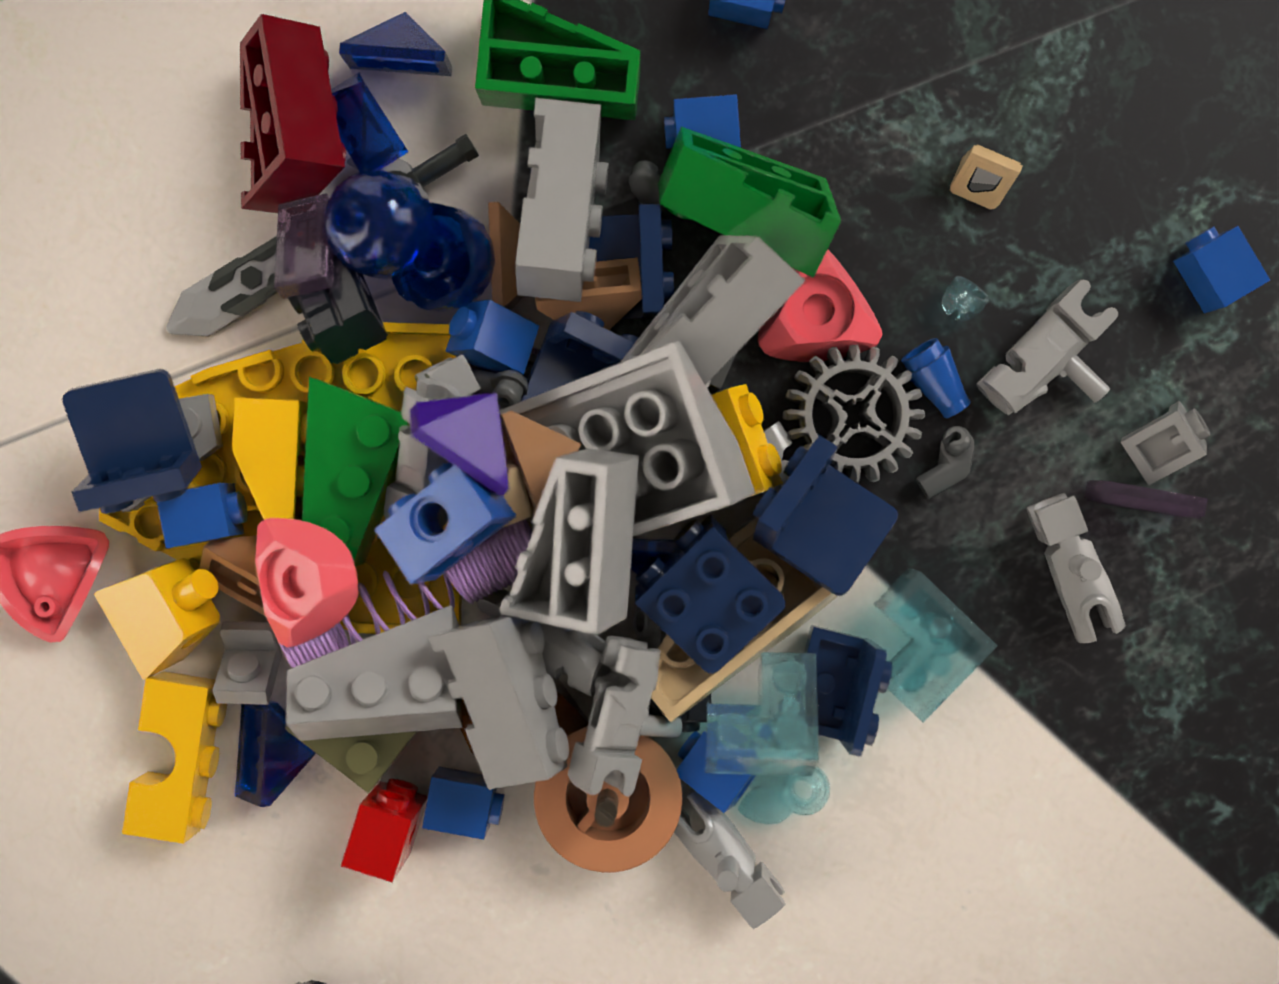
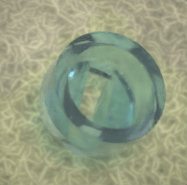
M956 276L942 297V306L945 313L951 315L958 310L955 319L960 322L972 320L980 314L989 302L988 296L981 288L961 276Z

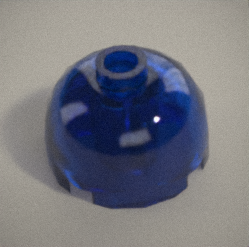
M369 170L355 173L336 186L327 201L323 217L324 235L330 250L346 268L372 278L388 280L404 277L410 273L404 270L409 268L415 259L422 260L425 257L434 232L433 209L429 200L421 197L419 190L415 187L419 185L413 179L385 170Z
M438 203L417 206L401 219L396 229H400L402 232L398 237L397 246L390 245L388 264L390 278L398 294L403 299L415 303L421 309L445 312L467 307L485 293L491 283L496 261L493 242L485 226L479 220L462 209Z

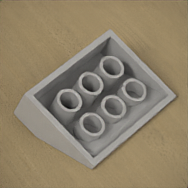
M680 341L665 345L499 410V415L512 410L581 443L579 451L591 448L638 456L633 536L732 505L755 494L738 441ZM531 522V526L534 531L536 523Z

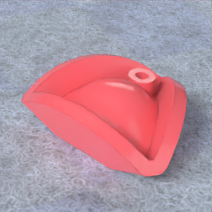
M827 249L814 278L792 268L806 281L764 323L758 333V343L765 354L782 360L809 362L814 356L819 357L822 361H828V350L832 347H837L842 358L847 356L850 345H858L860 353L878 345L882 337V329L863 294L829 249Z
M268 518L258 525L255 562L265 616L278 642L287 648L300 645L322 635L343 620L353 608L358 597L356 569L347 546L330 531L301 520Z
M36 526L15 529L0 534L1 606L15 622L34 636L50 643L64 640L93 585L109 548V540L104 532L71 526Z

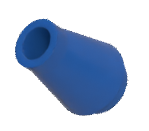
M933 338L915 347L902 358L901 361L906 367L905 371L909 370L912 373L910 381L939 409L944 418L952 417L969 406L971 401L965 393L949 346H942L937 338Z

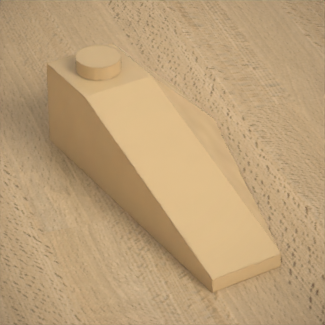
M757 517L728 541L783 594L785 608L716 673L705 672L668 635L665 636L657 648L661 650L658 680L655 690L652 691L651 698L671 723L796 631L837 598V595H834L752 540L759 520Z

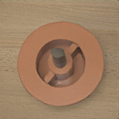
M584 727L567 736L569 743L568 767L548 780L535 782L534 808L537 822L551 847L559 855L576 866L603 873L633 869L657 855L675 832L682 808V789L678 772L670 756L658 742L650 736H640L634 755L641 758L642 762L634 792L630 796H625L620 793L618 788L603 782L602 789L597 795L586 793L576 787L568 777L575 743H584L587 727Z

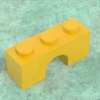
M166 671L146 678L138 730L157 733L165 737L173 746L176 760L171 774L148 771L129 783L122 834L184 844L206 827L212 807L211 798L206 797L208 779L214 776L220 755L219 747L214 746L216 727L222 725L227 711V704L216 703L212 691L216 679Z

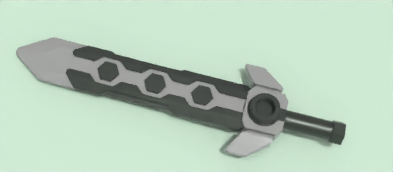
M467 134L456 139V143L415 168H412L408 162L397 158L392 153L363 150L348 159L347 164L369 175L370 179H364L305 217L328 212V240L335 236L342 237L350 250L387 229L397 220L396 247L401 250L418 239L428 214V209L424 207L428 202V194L424 187L462 163L472 161L479 154ZM292 227L243 257H237L182 291L167 324V331L170 334L211 336L264 304L269 297L283 290L284 286L290 284V276L286 265L287 260L291 259Z

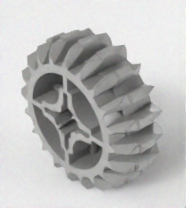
M850 345L846 361H843L837 347H832L828 350L827 354L829 367L819 357L814 356L809 360V365L816 376L813 378L803 371H798L794 376L797 383L803 386L805 390L801 392L790 389L786 392L785 398L799 403V409L785 410L782 413V418L788 421L798 420L800 427L789 430L787 434L791 440L802 436L806 442L803 447L807 450L810 449L818 438L812 418L813 403L815 398L822 402L821 405L830 412L832 417V426L826 435V439L838 447L837 450L853 434H861L881 444L876 451L862 458H848L835 453L830 466L841 473L843 468H845L846 476L858 484L861 468L864 469L865 475L870 482L879 481L880 472L877 464L880 463L889 473L896 472L898 465L891 454L894 452L900 457L910 458L913 451L902 442L903 438L919 440L922 436L920 430L908 426L909 420H918L925 417L924 410L909 409L908 401L917 400L922 397L921 390L914 389L905 393L902 385L911 380L912 373L907 370L894 377L891 372L898 363V359L895 356L886 359L881 367L878 366L880 350L877 347H871L868 350L864 361L860 360L858 345ZM841 373H858L870 378L865 386L861 387L855 395H846L837 389L833 391L824 384L832 376ZM882 388L887 393L892 405L893 421L890 431L886 429V424L877 417L875 411V404L881 395L880 391ZM864 400L860 405L862 408L858 415L864 420L863 423L866 425L860 427L859 423L852 424L851 428L843 429L848 415L842 410L843 406L841 404L846 403L850 407L856 405V402Z

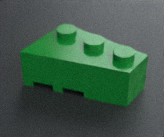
M483 0L475 90L482 106L534 111L536 98L597 104L601 105L600 117L636 121L641 71L640 50L580 23L575 25L548 13L546 8L533 2L530 5L521 0Z
M682 126L658 182L660 204L665 206L671 214L683 219H692L725 236H757L790 267L813 278L841 223L826 178Z
M309 377L302 521L320 526L336 535L349 549L354 566H360L365 564L376 535L375 528L380 525L384 515L387 486L396 480L400 442L398 439L399 428L409 426V423L402 418L401 411L328 382Z

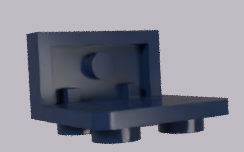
M660 204L639 205V215L602 216L600 238L590 237L588 248L597 250L596 262L638 257L642 299L620 320L654 319L664 307V304L674 294L673 272H663L662 251H672L671 219H661Z
M583 311L570 312L552 321L528 377V393L521 397V402L622 363L621 360L639 338L629 334L619 336L603 328L604 322L600 318Z
M155 369L69 389L63 395L62 403L89 473L72 491L79 512L100 508L101 513L108 514L123 510L131 506L134 500L152 496L155 502L177 498L186 492V488L202 468L172 377L166 370Z
M819 435L809 450L800 446L795 451L783 470V473L789 476L780 491L777 492L770 487L756 506L753 515L759 518L752 540L834 595L843 596L848 593L897 521L898 513L893 506L830 466L838 447Z
M710 514L702 523H699L696 519L689 522L674 538L673 542L677 547L663 560L658 556L654 557L639 571L635 577L639 582L635 586V604L705 672L716 673L785 608V599L783 594L728 541L725 528Z
M811 625L786 723L788 728L839 740L850 755L861 757L864 746H872L877 735L879 715L873 713L878 692L885 693L891 679L892 662L886 661L887 651L871 639Z

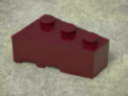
M260 14L240 42V109L250 111V142H241V159L251 161V190L249 192H241V209L300 216L345 168L346 149L340 141L336 118L338 104L335 96L332 95L328 74L329 55L323 46L320 26Z

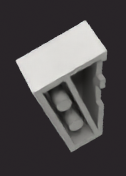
M536 98L535 100L536 144L535 148L529 149L528 167H532L527 198H523L515 263L517 295L581 302L584 281L594 282L597 250L588 248L590 237L600 238L603 205H595L596 194H606L609 163L599 162L601 105Z
M720 235L621 362L680 341L706 388H708L712 377L806 280L757 236Z
M587 448L555 459L532 521L536 523L526 551L521 552L515 566L519 571L510 595L503 598L498 611L499 614L595 635L627 618L638 456Z
M453 606L444 607L287 670L286 725L300 741L462 728V697L452 699L447 686V682L450 679H454L455 676L445 651L434 652L428 636L459 626Z
M501 615L474 621L428 636L434 652L445 651L455 676L454 679H450L447 682L452 699L463 697L473 724L468 725L465 731L488 790L548 780L568 767V738L565 731L559 728L554 707L557 702V690L553 678L546 672L542 655L545 648V638L542 627L538 622Z

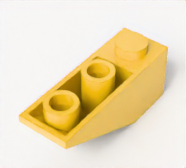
M234 397L232 453L263 519L286 518L302 521L308 403L296 400Z

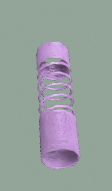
M526 519L501 528L443 574L450 605L453 606V609L455 601L451 583L470 604H474V601L478 602L479 599L483 600L484 596L488 598V595H493V592L502 591L503 587L512 586L519 571L515 568L521 552L526 551L533 534ZM384 570L383 577L395 599L400 624L405 623L404 613L411 620L417 619L400 598L390 574ZM359 582L358 590L372 615L376 635L381 633L380 627L384 631L389 630V627L377 614L366 587L363 583ZM417 583L423 599L425 615L430 613L428 599L438 610L442 609L443 607L434 598L425 583ZM347 614L342 621L348 629L351 644L356 643L355 639L358 642L362 641L363 639L352 627L351 620ZM339 622L327 632L305 643L288 648L282 644L280 646L290 667L294 668L349 646V643Z

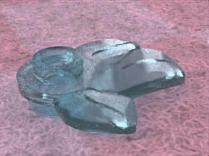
M783 724L777 731L774 747L768 745H749L744 747L765 764L750 784L749 788L751 790L739 804L738 810L746 818L762 824H778L792 813L812 815L825 806L830 796V783L824 771L815 765L814 746L803 732L788 728L786 724ZM797 781H806L811 786L812 795L810 798L804 799L796 794L795 783Z

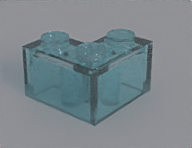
M908 568L873 604L910 640L890 660L892 662V674L887 690L923 723L997 647L976 624L920 571Z
M762 652L758 667V705L707 704L705 719V773L813 775L819 761L816 653Z

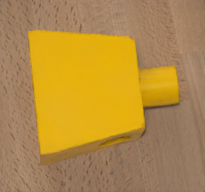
M180 558L137 574L94 593L95 598L143 680L184 660L220 623V614L211 600L217 595L219 590L217 579L208 570H194L190 561L185 558Z

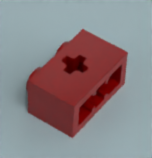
M392 778L387 783L380 781L359 805L341 867L393 883L411 854L428 796L417 793L418 787L405 780Z

